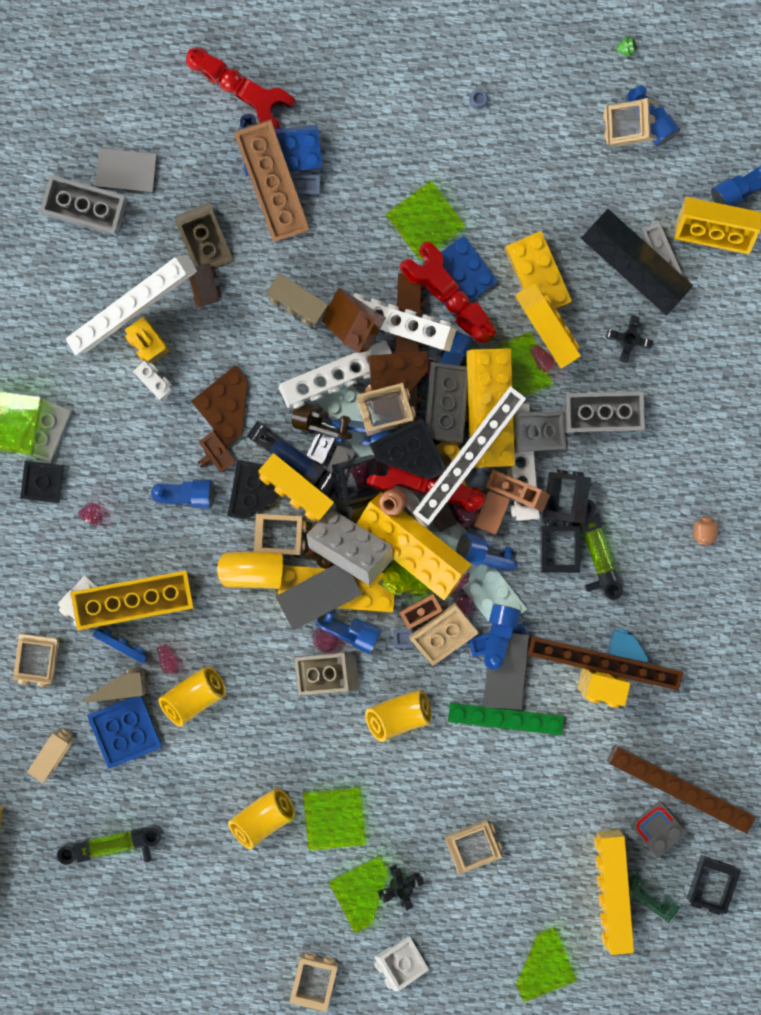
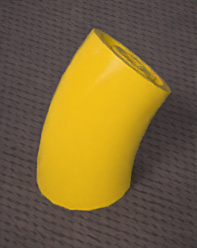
M255 551L225 552L218 561V577L222 585L227 588L279 589L281 585L283 570L282 553Z
M207 665L161 696L159 704L165 715L175 725L182 727L197 714L224 698L226 688L218 672Z
M420 689L368 708L365 712V719L372 735L378 741L384 742L410 730L430 725L432 722V711L425 691Z
M275 788L228 821V826L235 838L243 846L251 850L273 832L295 819L294 806L289 796L281 788Z

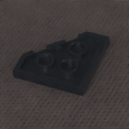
M422 418L369 443L377 462L424 479L431 480L443 474L446 470V466Z
M237 460L227 516L247 520L280 497L274 491L275 486L271 483L266 485L259 479L260 474L258 471L264 464Z

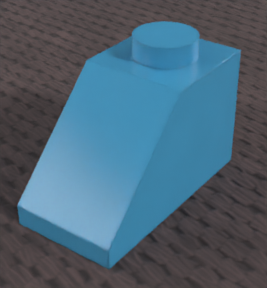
M618 628L617 631L612 630L607 653L643 662L648 661L647 656L635 637L629 634V630Z

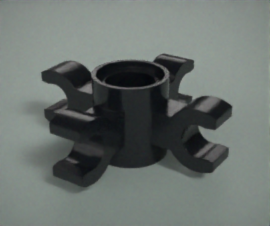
M632 315L629 320L628 330L624 333L611 329L607 330L605 338L620 341V344L623 346L619 359L621 362L627 363L629 361L631 348L634 346L646 349L652 348L653 340L640 338L636 332L640 317ZM627 334L633 336V344L626 343L625 336Z
M396 864L390 866L389 870L393 878L390 881L389 888H384L377 892L379 899L386 903L393 897L398 896L401 906L405 907V910L408 911L413 908L409 898L413 888L423 885L425 883L424 879L418 872L404 879L401 869L397 868Z

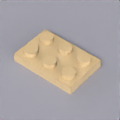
M454 603L409 635V638L433 666L479 634V632L458 605Z

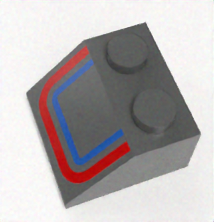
M660 800L630 824L657 858L687 835L686 831Z

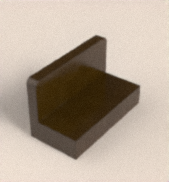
M445 503L434 518L439 532L457 524L448 503Z

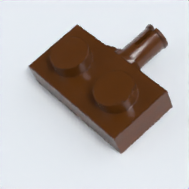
M216 430L199 441L206 455L198 461V464H201V468L211 462L222 473L237 462Z

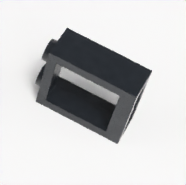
M370 454L332 465V479L335 485L334 496L337 503L349 505L374 498L381 492H386L369 485V489L348 494L345 469L365 464L367 479L371 475L384 476L382 463L377 462L374 455Z
M557 469V473L549 472L546 493L550 494V497L543 510L542 518L585 524L591 478L585 477L584 472L573 471L572 475L568 474L569 471ZM562 479L576 480L571 514L557 512Z
M545 522V526H540V572L580 573V526H575V522H564V526H556V522ZM547 531H574V564H546Z
M701 855L687 895V900L691 903L690 905L698 909H702V907L708 908L709 912L720 915V913L727 914L741 870L737 866ZM704 867L729 875L720 904L695 896Z

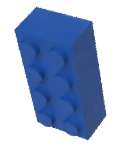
M318 125L275 129L289 171L322 168ZM244 163L245 175L249 176L247 168Z

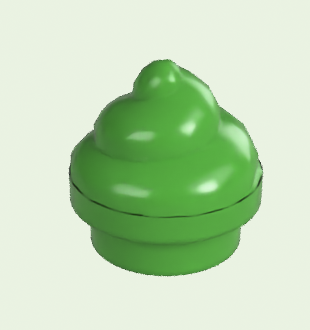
M624 37L619 46L616 47V50L624 56H632V54L636 53L635 39Z

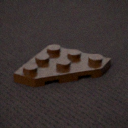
M427 351L368 356L371 391L403 383L404 389L408 388L410 392L428 371ZM397 395L372 401L373 414L394 412L399 406Z
M236 365L191 401L227 446L243 433L248 380Z

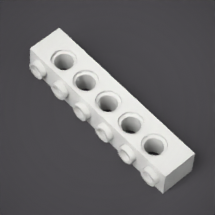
M354 293L353 297L379 314L382 311L384 312L386 319L380 330L450 352L457 330L451 327L452 323L440 320V323L433 322V317L423 314L422 318L416 316L417 312L405 309V312L398 311V306L388 304L385 307L382 306V301L371 298L369 302L364 300L365 296ZM400 316L401 323L397 326L396 319ZM418 322V329L414 331L413 325ZM435 327L436 333L431 337L430 331Z
M386 340L371 346L367 352L353 353L280 383L279 390L287 408L293 407L297 409L305 405V401L310 399L312 402L322 398V394L327 392L333 394L339 391L341 386L346 385V387H350L356 384L358 379H369L368 356L392 354ZM350 366H358L360 372H353ZM333 373H340L342 375V379H335L333 377ZM318 379L323 380L325 386L318 387L315 381ZM305 387L308 393L305 395L300 394L298 388Z
M529 403L522 404L516 413L530 412ZM514 447V459L522 457L525 460V465L522 468H518L516 465L507 467V475L518 479L519 476H524L527 484L537 488L534 452H516ZM513 500L514 505L510 506L511 517H515V521L540 519L538 510L528 506H521L519 502Z

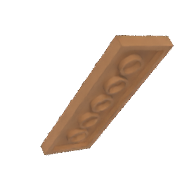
M270 119L234 131L273 242L310 230L272 120Z

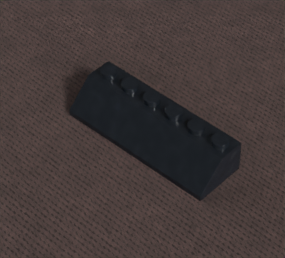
M609 209L581 237L587 245L666 316L693 287V284Z

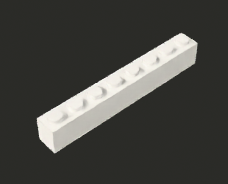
M188 255L173 258L68 336L66 341L74 354L78 355L88 352L195 274L197 270Z
M511 386L506 390L419 503L413 514L428 525L432 522L526 400L524 396Z

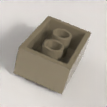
M278 273L266 292L269 297L268 300H270L269 302L278 308L282 305L285 307V312L294 318L299 316L302 318V323L309 328H312V326L318 327L329 307L328 304Z

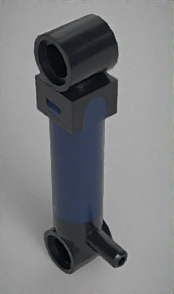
M257 421L247 435L250 440L270 454L274 453L331 497L333 495L335 485L332 473L289 444L261 422Z

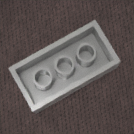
M50 175L40 213L46 217L118 237L128 199L124 195Z
M644 391L566 393L564 395L565 433L645 430Z
M332 509L307 533L308 547L368 585L393 560L392 545Z

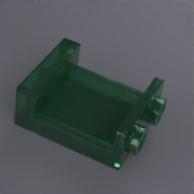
M638 872L635 875L632 874L628 878L630 895L669 923L680 909L677 902L667 895L662 903H659L641 889L645 884L642 876Z

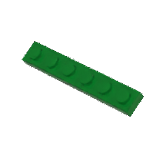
M450 702L448 722L562 735L564 716Z

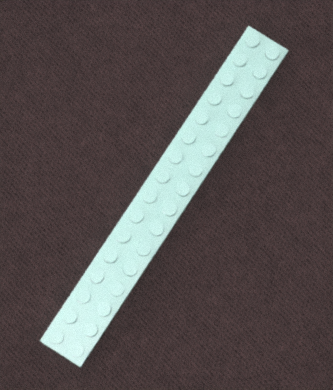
M333 373V377L335 379H342V375L340 373ZM324 381L319 382L317 386L324 387ZM346 385L341 386L339 391L333 394L327 392L322 394V398L316 400L322 409L329 413V418L332 421L340 419L341 416L345 415L349 416L351 420L363 422L357 402L359 392L353 385L350 387H346ZM368 405L373 423L380 421ZM347 430V432L352 433V439H347V441L360 457L370 454L374 455L370 446L362 445V439L367 436L366 432ZM382 463L383 475L385 476L387 471H389V467ZM412 491L420 502L426 496L425 492L422 494ZM405 507L404 511L417 520L409 509ZM455 516L457 524L439 532L433 519L429 524L428 530L456 552L459 539L468 532ZM482 564L478 566L472 565L459 583L488 622L492 606L495 604L516 608L521 613L527 610L496 568Z

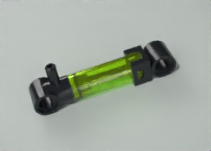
M588 499L590 510L586 513L585 524L579 523L584 534L599 580L586 584L585 590L589 592L602 588V593L606 598L617 600L622 596L623 587L619 582L599 515H593L596 510L595 504L592 500ZM610 585H615L617 588L614 595H609L608 593Z
M151 824L147 827L92 839H81L75 843H65L58 850L57 859L61 864L69 865L76 858L79 863L99 856L141 848L144 862L147 863L152 860L149 847L156 846L160 842L163 831L158 825ZM148 832H155L157 839H150ZM65 849L72 852L71 858L64 855Z

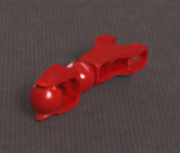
M194 47L187 52L186 63L191 70L200 71L211 82L219 84L224 91L234 93V96L254 108L259 123L271 119L274 129H280L279 121L271 115V108L277 104L292 108L296 104L295 98L283 89H264L246 77H242L238 70L228 68L225 62L209 55L204 48Z
M423 242L419 248V253L424 259V266L418 265L412 259H406L400 263L401 272L411 283L425 285L441 303L445 301L447 310L457 315L455 317L456 324L472 336L475 341L483 344L490 342L496 334L493 323L490 322L479 303L472 302L469 304L467 294L457 290L459 286L443 268L442 253L431 242Z
M388 466L389 473L387 475H371L367 479V484L382 491L400 486L427 494L440 475L427 480ZM460 484L446 503L462 505L468 511H477L483 506L485 498L480 489Z

